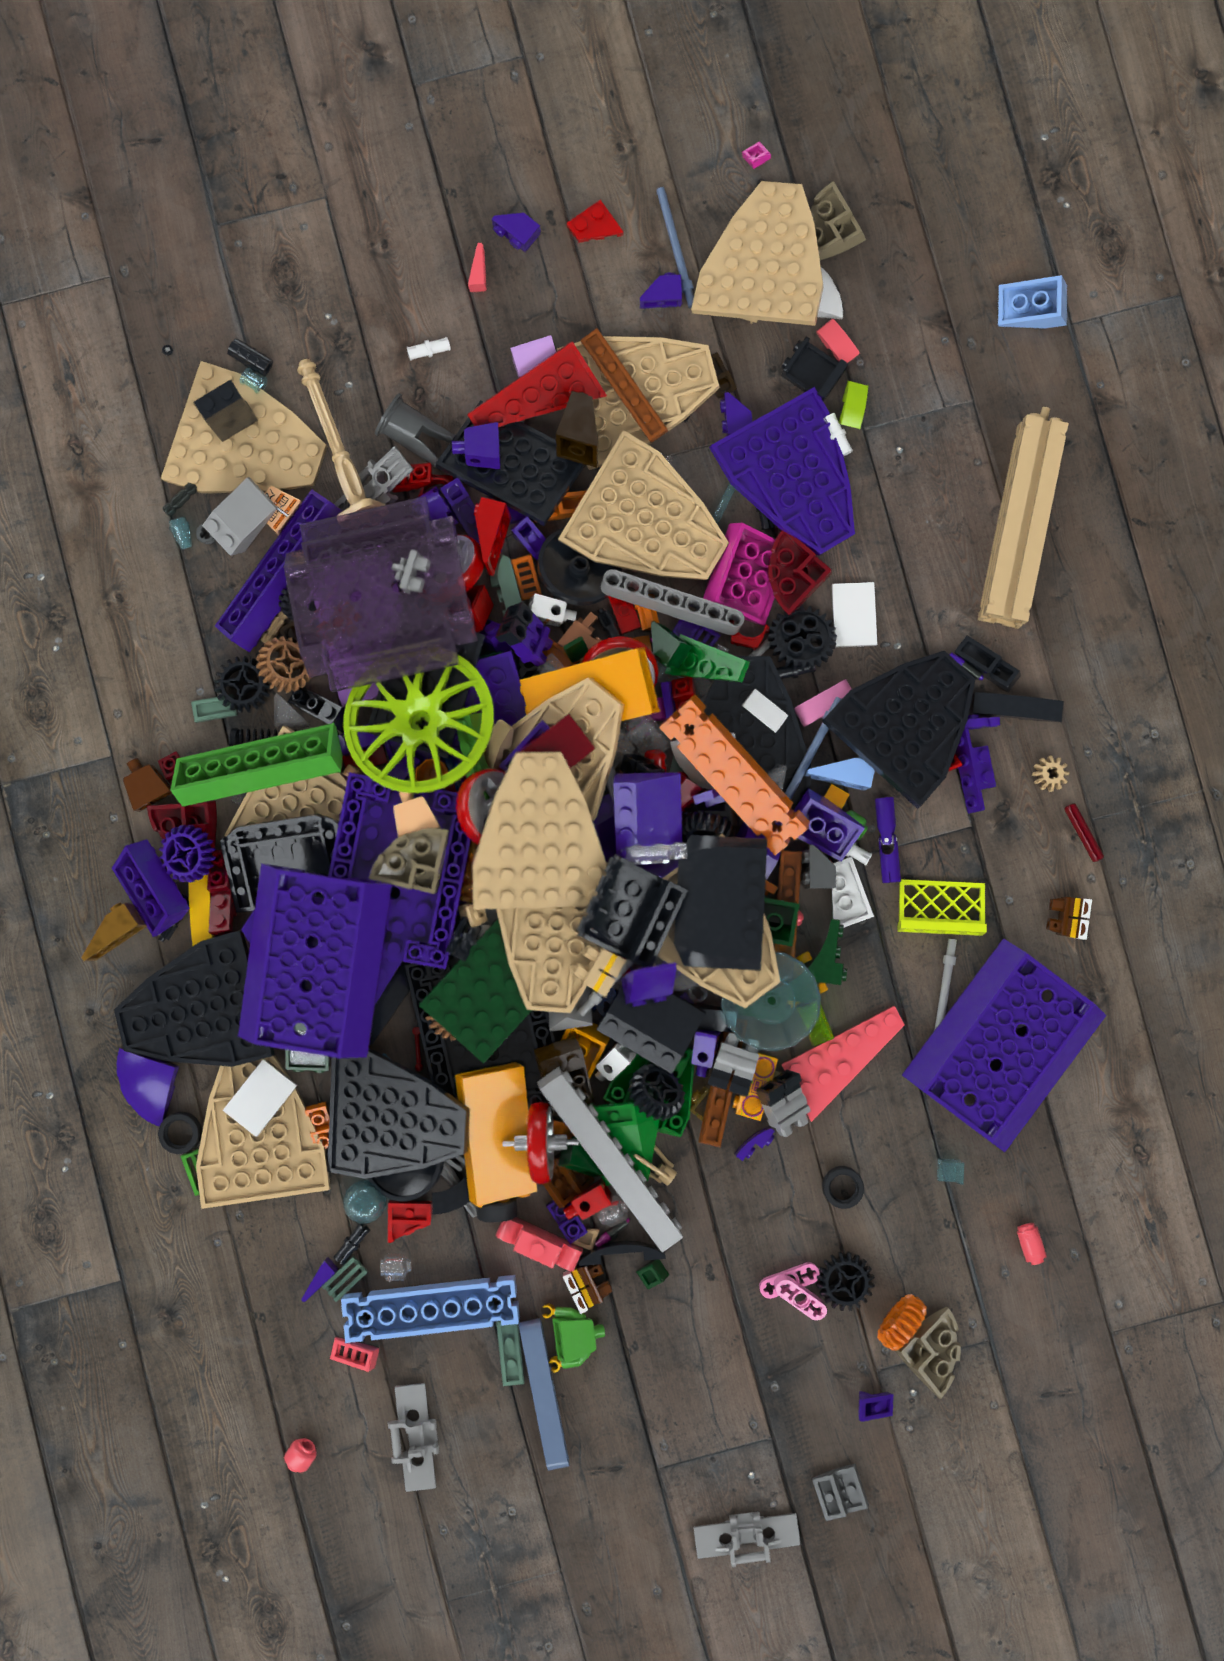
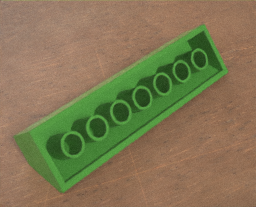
M334 723L177 758L170 791L182 807L341 772L343 755L336 725Z

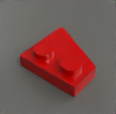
M601 200L566 223L578 243L587 242L591 239L601 240L607 236L617 235V237H621L623 235V230Z
M389 1200L388 1243H392L395 1239L404 1235H410L417 1229H423L431 1225L432 1201Z

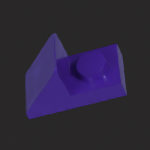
M524 516L510 530L514 538L537 560L546 538L534 523Z
M859 1391V1421L863 1422L893 1416V1394L884 1392L872 1395Z

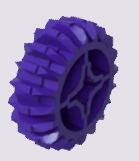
M180 825L179 827L172 828L171 832H167L165 834L166 839L161 841L164 847L158 849L163 852L159 859L164 860L161 867L168 868L166 874H173L172 879H179L180 882H195V880H201L204 878V875L210 873L209 869L214 866L211 861L216 858L212 855V852L216 849L210 846L213 840H207L209 833H202V828H195V825Z

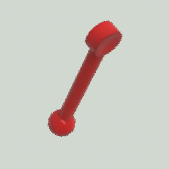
M414 1027L412 1033L415 1035L417 1062L415 1070L420 1072L423 1070L420 1057L419 1027Z

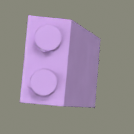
M551 335L511 348L512 359L518 378L556 352Z

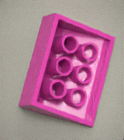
M731 523L725 534L729 544L712 571L703 599L737 609L743 613L745 620L765 626L775 598L771 583L769 582L768 564L770 563L771 549L776 539L744 523Z

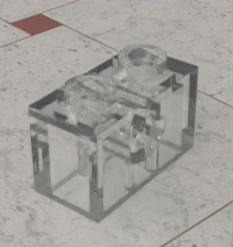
M650 715L629 719L623 723L625 738L630 743L634 742L637 745L638 751L643 756L647 750L661 749L665 752L671 747L670 739Z

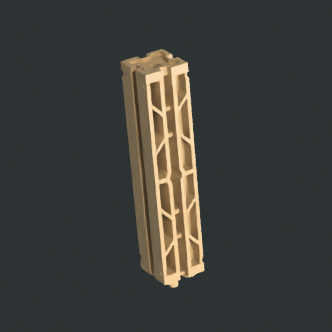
M1042 407L1040 414H1027L1016 429V438L1013 443L980 604L981 610L977 619L979 621L993 624L1000 623L1003 626L1017 629L1029 621V610L1032 606L1066 439L1065 433L1069 424L1056 417L1050 418V421H1048L1050 412L1048 407Z

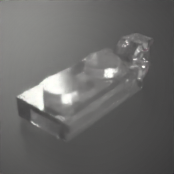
M678 842L671 845H633L627 847L625 859L633 862V864L670 863V860L686 859L687 847L686 843Z

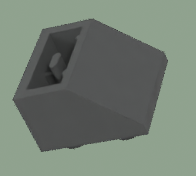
M814 845L806 846L802 855V863H805V871L801 874L802 885H805V889L836 888V866Z

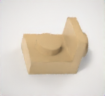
M473 902L463 903L458 906L461 918L467 917L472 928L488 921L485 909H473Z

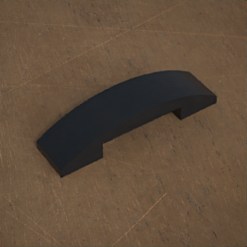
M617 1241L604 1244L601 1247H595L592 1251L589 1250L580 1257L579 1266L601 1264V1255L643 1252L644 1261L666 1259L665 1251L662 1253L657 1246L649 1243Z

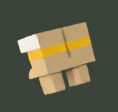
M588 944L583 952L584 956L591 959L588 967L578 962L572 972L580 978L582 983L606 997L615 979L599 971V969L617 978L626 960L600 946L597 948Z

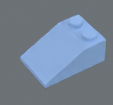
M1062 275L999 285V327L1052 328L1067 325V284Z
M859 756L808 769L804 776L811 775V779L865 791L871 788L875 770Z

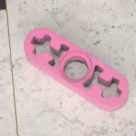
M806 1262L765 1277L759 1284L760 1292L765 1298L769 1299L779 1296L776 1293L775 1287L772 1288L773 1292L771 1293L763 1289L766 1288V1283L768 1282L774 1285L775 1279L780 1275L791 1274L795 1277V1281L802 1286L813 1284L818 1280L817 1275H820L819 1269L814 1263ZM807 1268L815 1270L812 1273V1278H809L807 1275L802 1276V1282H800L796 1273L799 1271L800 1275L805 1274ZM783 1284L781 1285L782 1287H786L789 1290V1292H791L789 1286Z
M780 1275L775 1279L774 1287L776 1293L781 1298L813 1320H821L826 1316L827 1308L821 1298L788 1275ZM782 1284H783V1285H787V1284H788L789 1289L791 1290V1292H789V1290H788L786 1287H782V1288H781V1285H782ZM798 1294H805L806 1298L803 1301L798 1302L795 1300ZM811 1303L812 1306H814L815 1308L820 1307V1310H816V1309H815V1310L813 1311L811 1305H809V1304Z

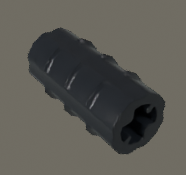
M237 338L231 342L227 354L262 376H266L272 368L273 360Z

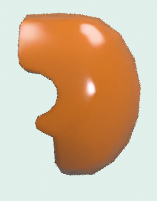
M426 759L416 767L415 779L417 781L437 778L433 759ZM440 761L441 774L444 775L449 770L445 763Z

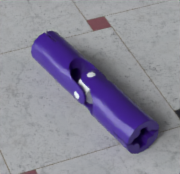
M894 797L876 798L877 828L881 834L878 841L882 883L901 882L898 841L894 834L896 827ZM894 844L893 852L889 855L886 854L882 845L890 846Z

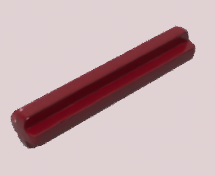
M1073 803L1066 806L1064 810L1091 860L1097 862L1104 858L1077 805Z

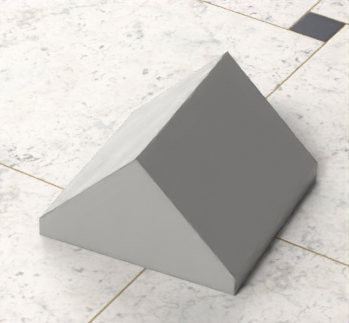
M586 987L571 1013L548 1011L550 1032L593 1025L592 1008L584 1017L577 1011L589 999L590 987Z

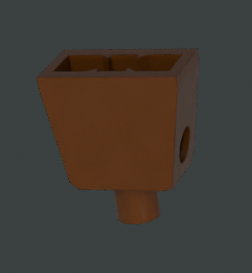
M138 758L127 763L131 774L124 777L123 782L134 811L141 812L147 806L153 805L173 794L170 791L171 786L153 765L148 764L143 767Z

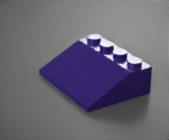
M615 773L613 786L616 855L633 862V864L679 856L683 850L681 773Z

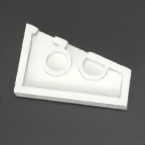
M849 857L843 859L842 862L833 863L836 866V888L832 889L833 919L840 920V924L847 927L874 917L853 858Z

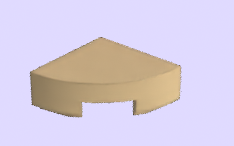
M587 1228L588 1233L574 1241L573 1244L592 1251L599 1233L597 1228Z

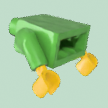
M552 1304L544 1305L543 1308L547 1307L551 1310V1314L542 1315L544 1318H550L552 1315H555V1318L552 1319L557 1356L551 1357L549 1363L555 1362L558 1366L552 1367L551 1371L556 1373L560 1370V1367L566 1369L581 1366L590 1357V1354L596 1350L595 1339L605 1337L604 1326L602 1324L593 1326L592 1319L587 1318L584 1313L580 1314L574 1308L559 1306L555 1308Z

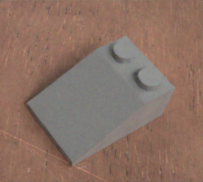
M248 477L212 511L202 526L232 556L247 550L278 507Z

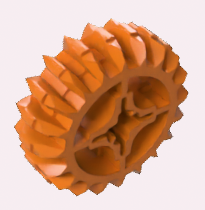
M912 1294L902 1297L883 1319L878 1330L877 1338L892 1351L902 1348L904 1344H907L913 1338V1335L921 1326L922 1321L925 1319L927 1306H925L922 1300Z

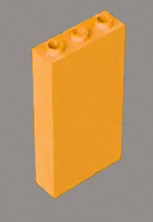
M645 648L629 650L520 680V692L525 699L526 715L547 699L590 677L624 704L621 721L660 712Z
M513 1062L456 1074L458 1101L470 1109L468 1152L464 1154L469 1201L482 1208V1205L497 1201L504 1203L510 1201V1198H525L530 1196V1193L537 1192V1184L531 1181L527 1151H515L514 1146L503 1147V1141H514L515 1136H527L529 1111L524 1066Z

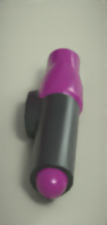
M623 1217L607 1232H604L595 1242L597 1247L614 1241L618 1237V1233L629 1225L630 1218Z

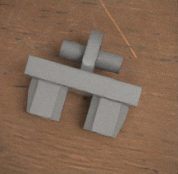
M411 549L408 561L405 558H401L400 564L392 565L391 569L397 572L395 579L401 581L399 587L403 589L404 593L410 594L411 591L422 592L424 580L417 578L416 573L417 570L427 573L431 562L429 559L421 556L418 551Z

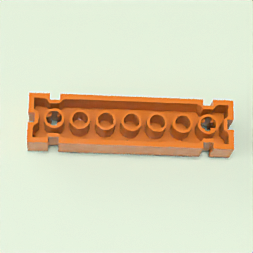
M694 694L680 707L678 712L675 711L659 728L670 740L675 737L680 742L677 748L757 836L763 834L766 837L768 849L776 856L788 846L791 837L795 840L808 829L810 821L799 809L796 812L791 809L793 802L713 713L708 717L704 712L706 705ZM691 724H693V725L695 726V728H694V729H690L688 726H690Z

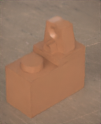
M590 612L584 620L582 618L575 620L558 641V644L564 647L581 636L588 649H590L596 643L602 641L597 636L595 639L592 637L595 631L592 626L598 619L597 616Z

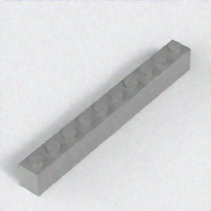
M559 1067L537 1082L540 1090L663 1253L683 1238L680 1229H682L681 1224L676 1218L671 1219L668 1215L670 1210L664 1202L659 1203L657 1200L659 1195L652 1185L648 1187L645 1184L647 1179L641 1170L636 1171L633 1168L634 1161L628 1153L625 1155L620 1149L623 1147L618 1139L610 1137L608 1134L610 1132L609 1127L604 1121L599 1122L596 1118L598 1113L592 1104L587 1106L584 1102L586 1097L579 1087L577 1089L573 1087L571 1083L574 1081L567 1071L563 1073Z

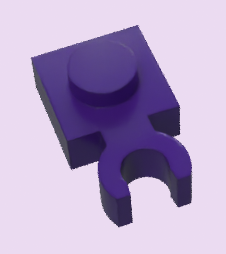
M969 715L965 728L970 730L998 727L1000 725V717L979 718V715Z

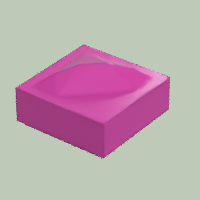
M760 141L742 152L743 158L753 169L771 159L770 152Z

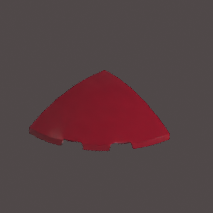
M781 531L771 549L768 576L775 599L790 616L832 574V570L817 558L816 554L799 539Z
M216 800L184 807L180 803L147 806L151 826L155 832L159 833L162 839H166L165 834L171 832V829L174 827L195 825V828H202V833H209L207 840H213L210 846L215 848L217 830Z

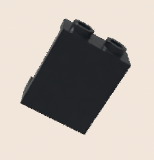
M806 336L803 342L799 340L793 349L795 353L792 358L787 357L782 364L783 372L781 377L804 392L815 387L818 392L817 395L824 402L846 371L848 363L842 359L840 362H837L809 342L810 338Z

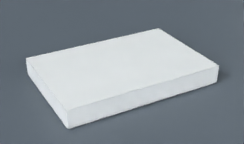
M874 582L832 584L833 627H836L834 634L837 635V639L834 641L836 643L835 648L877 646Z
M263 1059L223 1111L257 1137L298 1085L266 1059Z

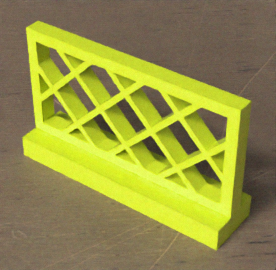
M901 879V882H899V922L897 924V932L984 935L987 932V924H985V883ZM904 885H912L918 893L910 899L904 893ZM928 886H934L939 892L933 900L923 891ZM949 887H955L960 893L954 901L945 893ZM970 888L979 889V898L975 902L966 894ZM919 894L929 902L922 910L913 902ZM940 895L950 903L943 911L934 903ZM961 896L971 904L964 912L955 904ZM909 903L918 912L914 917H904V908ZM932 905L939 915L936 918H928L923 911ZM951 906L961 914L956 920L950 919L944 913ZM972 907L979 912V921L971 920L966 915Z

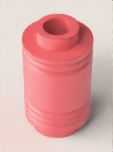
M1034 1223L1018 1226L1017 1235L1026 1262H1031V1265L1043 1263V1259L1047 1255L1038 1227Z

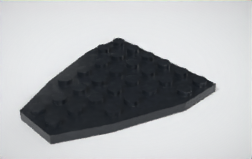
M941 651L906 662L850 690L821 722L918 809L948 774L968 719L976 679L946 651Z
M736 656L750 662L743 682L714 680L704 700L706 705L704 712L708 717L713 713L730 733L734 732L735 739L785 793L807 752L791 698L770 656ZM754 689L758 690L788 715L776 733L742 706ZM811 775L803 776L791 799L793 802L792 806H797L808 788L810 789ZM725 801V802H722V803H719V804H716V805L728 804V803ZM701 802L695 805H705V803Z
M242 930L200 941L148 977L114 1009L124 1051L168 1062L228 1067L275 1056L273 1047L253 1044L238 1036L249 958Z
M368 1050V1057L362 1058L332 1057L327 1170L331 1173L367 1179L423 1169L468 1152L470 1109L431 1080L375 1050Z

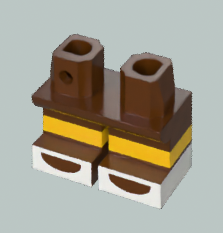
M1071 897L1050 899L1049 910L1059 911L1058 919L1048 918L1046 929L1056 932V935L1087 940L1089 921L1069 917L1090 919L1092 899Z
M601 1264L577 1266L574 1271L568 1270L563 1272V1279L572 1294L580 1314L587 1311L588 1308L602 1303L604 1297L613 1291L608 1280L597 1284L595 1277L604 1273Z

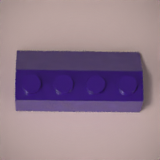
M146 839L126 845L114 863L112 870L151 935L156 937L182 920L190 908L186 899L179 892L176 883L169 874H166V867H161L163 863L157 856L156 850Z

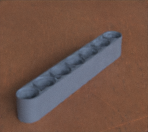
M541 1318L519 1322L520 1335L547 1470L569 1467V1457Z

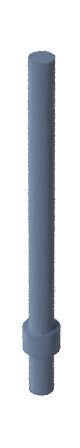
M660 187L656 191L679 274H681L682 293H685L688 308H692L694 286L692 280H689L665 188Z
M835 698L829 711L825 712L822 719L842 700L841 698ZM823 722L785 792L790 800L829 729Z

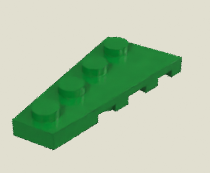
M680 634L679 637L691 645L692 648L679 668L674 666L667 667L665 674L743 682L750 664L749 661Z

